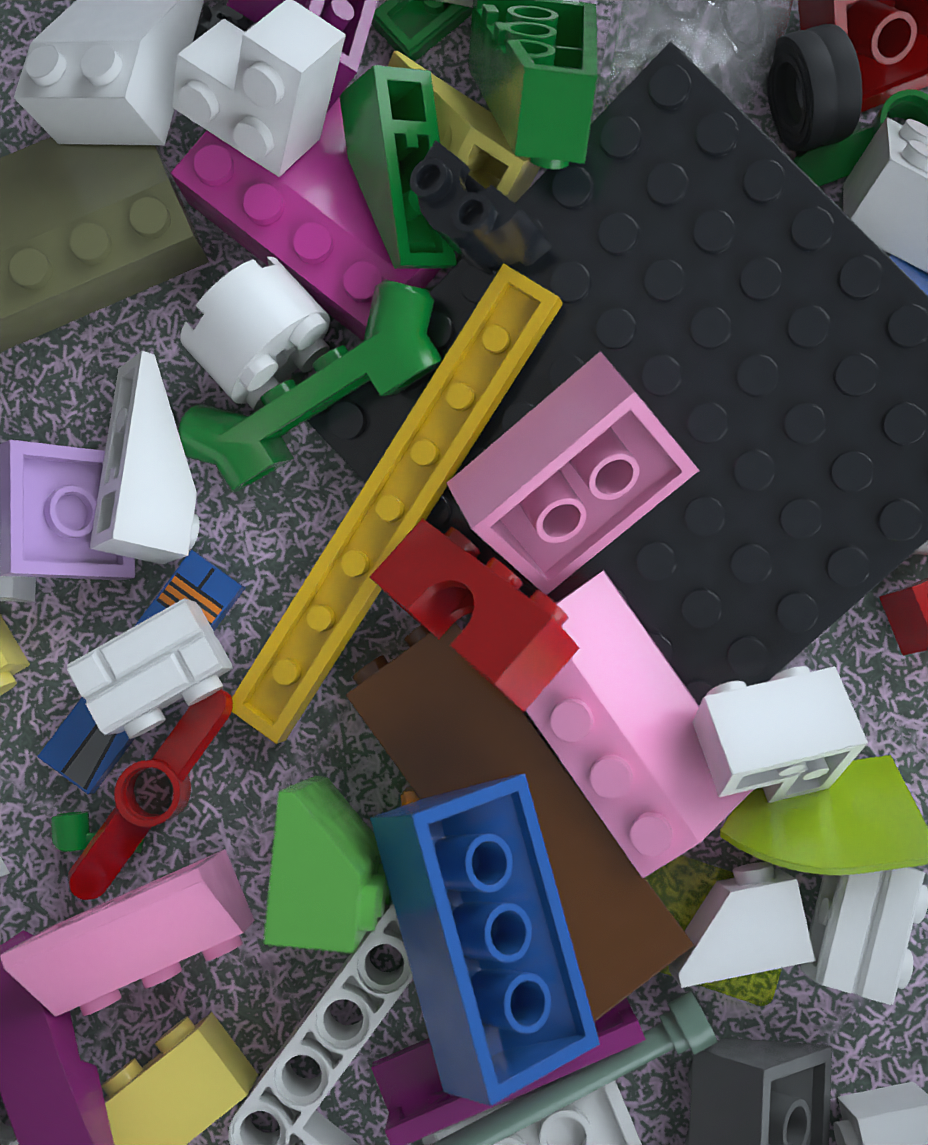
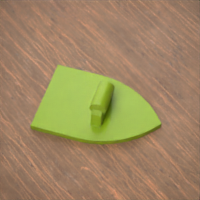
M891 755L853 760L829 789L768 803L763 788H756L730 813L720 830V837L736 848L763 861L800 872L820 875H852L928 865V826Z

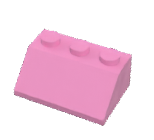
M600 351L446 484L471 529L543 594L547 595L700 470Z
M224 849L52 925L0 955V959L4 969L55 1017L78 1006L83 1016H87L122 998L119 988L141 979L144 988H150L180 973L182 968L179 961L200 952L203 953L205 961H210L238 948L243 944L240 934L244 933L255 920L227 852Z

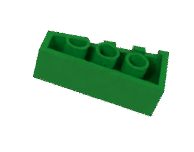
M473 0L468 69L515 156L529 157L528 160L531 164L547 169L565 168L569 165V162L585 164L598 77L596 4L565 0Z

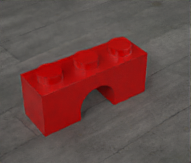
M422 518L369 578L438 640L455 621L464 615L473 613L467 626L450 646L478 674L525 712L580 649L562 627L569 619L568 615L539 590H536L530 598L520 592L518 589L523 585L522 581L496 558L492 557L486 565L476 559L481 553L479 549L454 527L451 526L443 534Z

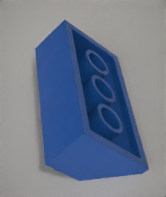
M525 773L426 797L370 818L444 1092L492 1106L600 1045Z

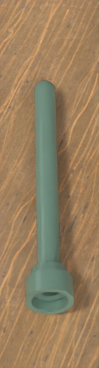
M689 991L667 1003L670 1010L659 1015L662 1023L643 1032L646 1038L645 1041L542 1085L431 1145H494L673 1049H676L678 1055L689 1049L695 1055L718 1043L717 1038L695 996Z

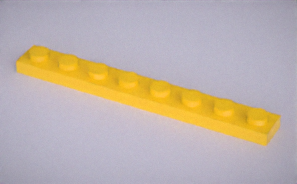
M504 263L232 696V712L275 744L286 741L382 590L369 578L370 575L422 518L424 520L427 519L446 489V483L455 475L563 304L560 297Z

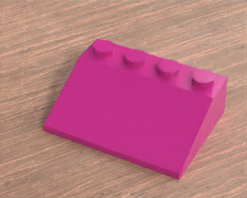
M340 97L326 114L320 139L280 177L209 131H206L170 172L189 205L267 266H269L267 257L278 259L325 312L362 341L364 340L376 285L384 280H390L425 289L441 269H394L348 160Z

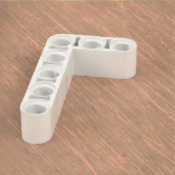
M392 899L390 905H386L383 917L377 918L375 931L366 932L355 952L348 956L254 1082L229 1126L228 1140L230 1145H359L316 1111V1109L413 979ZM381 944L391 945L402 954L404 964L398 970L382 972L371 963L369 951ZM340 999L350 1000L361 1009L363 1019L353 1025H343L333 1018L329 1006L334 1001ZM297 1055H308L317 1061L322 1073L312 1079L302 1078L293 1071L290 1059ZM266 1111L272 1114L278 1121L280 1129L272 1133L257 1129L251 1121L250 1113Z

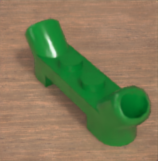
M384 280L376 285L363 343L351 351H348L347 347L342 345L322 355L312 363V367L316 372L314 375L296 385L293 379H290L273 387L260 397L264 407L250 416L201 403L188 409L182 416L178 427L185 456L214 464L231 493L239 491L294 459L282 436L371 380L380 396L392 395L401 392L435 370L443 360L427 335L434 299L429 291L390 280Z

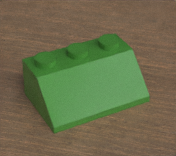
M313 776L278 791L264 945L354 953L367 931H375L377 917H383L385 905H390L391 894L375 834L328 777Z

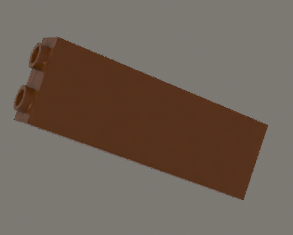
M454 622L439 640L420 625L404 638L410 647L391 662H388L384 655H381L355 673L352 678L358 686L348 692L346 697L420 800L525 773L592 1017L595 1022L693 947L694 944L645 877L642 878L602 819L520 708L478 674L450 646L462 632L458 624Z

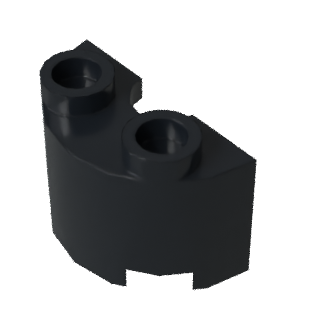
M434 141L424 160L419 162L412 171L410 184L411 189L418 196L420 211L431 227L468 264L486 273H493L492 267H501L503 263L509 266L520 261L526 267L533 264L553 247L523 209L493 185L484 188L468 175L471 171L468 166L438 141Z

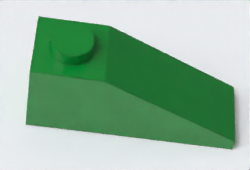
M373 65L339 96L348 160L394 269L452 268L456 266L455 250L426 220L420 211L418 196L413 192L410 184L411 174L415 166L424 160L435 140L440 143L431 70Z

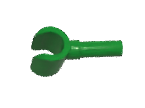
M89 811L59 813L51 819L52 843L60 851L83 850L97 833V831L90 832ZM145 838L134 853L142 854Z

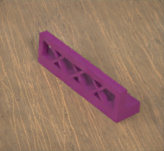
M627 997L594 1022L600 1045L492 1106L443 1091L429 1038L374 1061L371 1069L389 1112L385 1133L390 1145H408L645 1041L646 1038Z

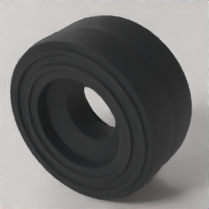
M823 24L807 30L785 34L774 42L769 54L767 64L769 107L779 137L793 151H807L821 145L843 141L854 132L860 118L862 78L859 61L850 38L841 27L835 24Z

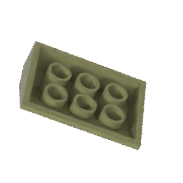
M49 137L0 158V353L209 262L158 145L58 144L52 137Z

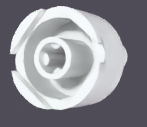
M267 257L268 267L262 268L253 259L241 264L223 276L195 305L204 314L195 329L193 330L185 322L180 335L182 345L235 403H248L254 411L264 407L260 400L264 393L283 382L297 368L303 373L313 369L312 363L329 352L330 349L323 340L330 325L329 315L275 257Z

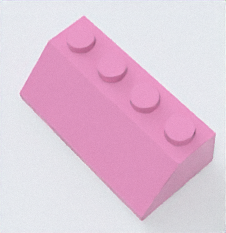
M603 570L556 603L569 617L562 627L580 649L526 711L638 873L644 878L702 842L754 789L723 797L718 796L692 723L699 705Z

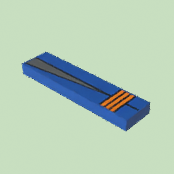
M191 549L188 556L185 557L136 625L185 598L197 602L213 631H215L246 588ZM81 697L37 757L89 795L97 791L135 738L130 739L126 731L104 735L99 730L86 706L85 698Z

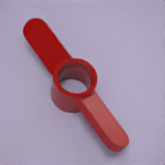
M220 689L211 696L190 705L152 759L136 762L121 773L114 790L115 808L68 873L69 888L75 897L82 900H92L101 896L111 885L151 827L176 817L185 809L191 795V782L188 774L231 715L233 700L227 691ZM147 768L161 770L172 783L173 800L169 809L163 814H150L143 810L136 801L134 794L135 782L138 776Z

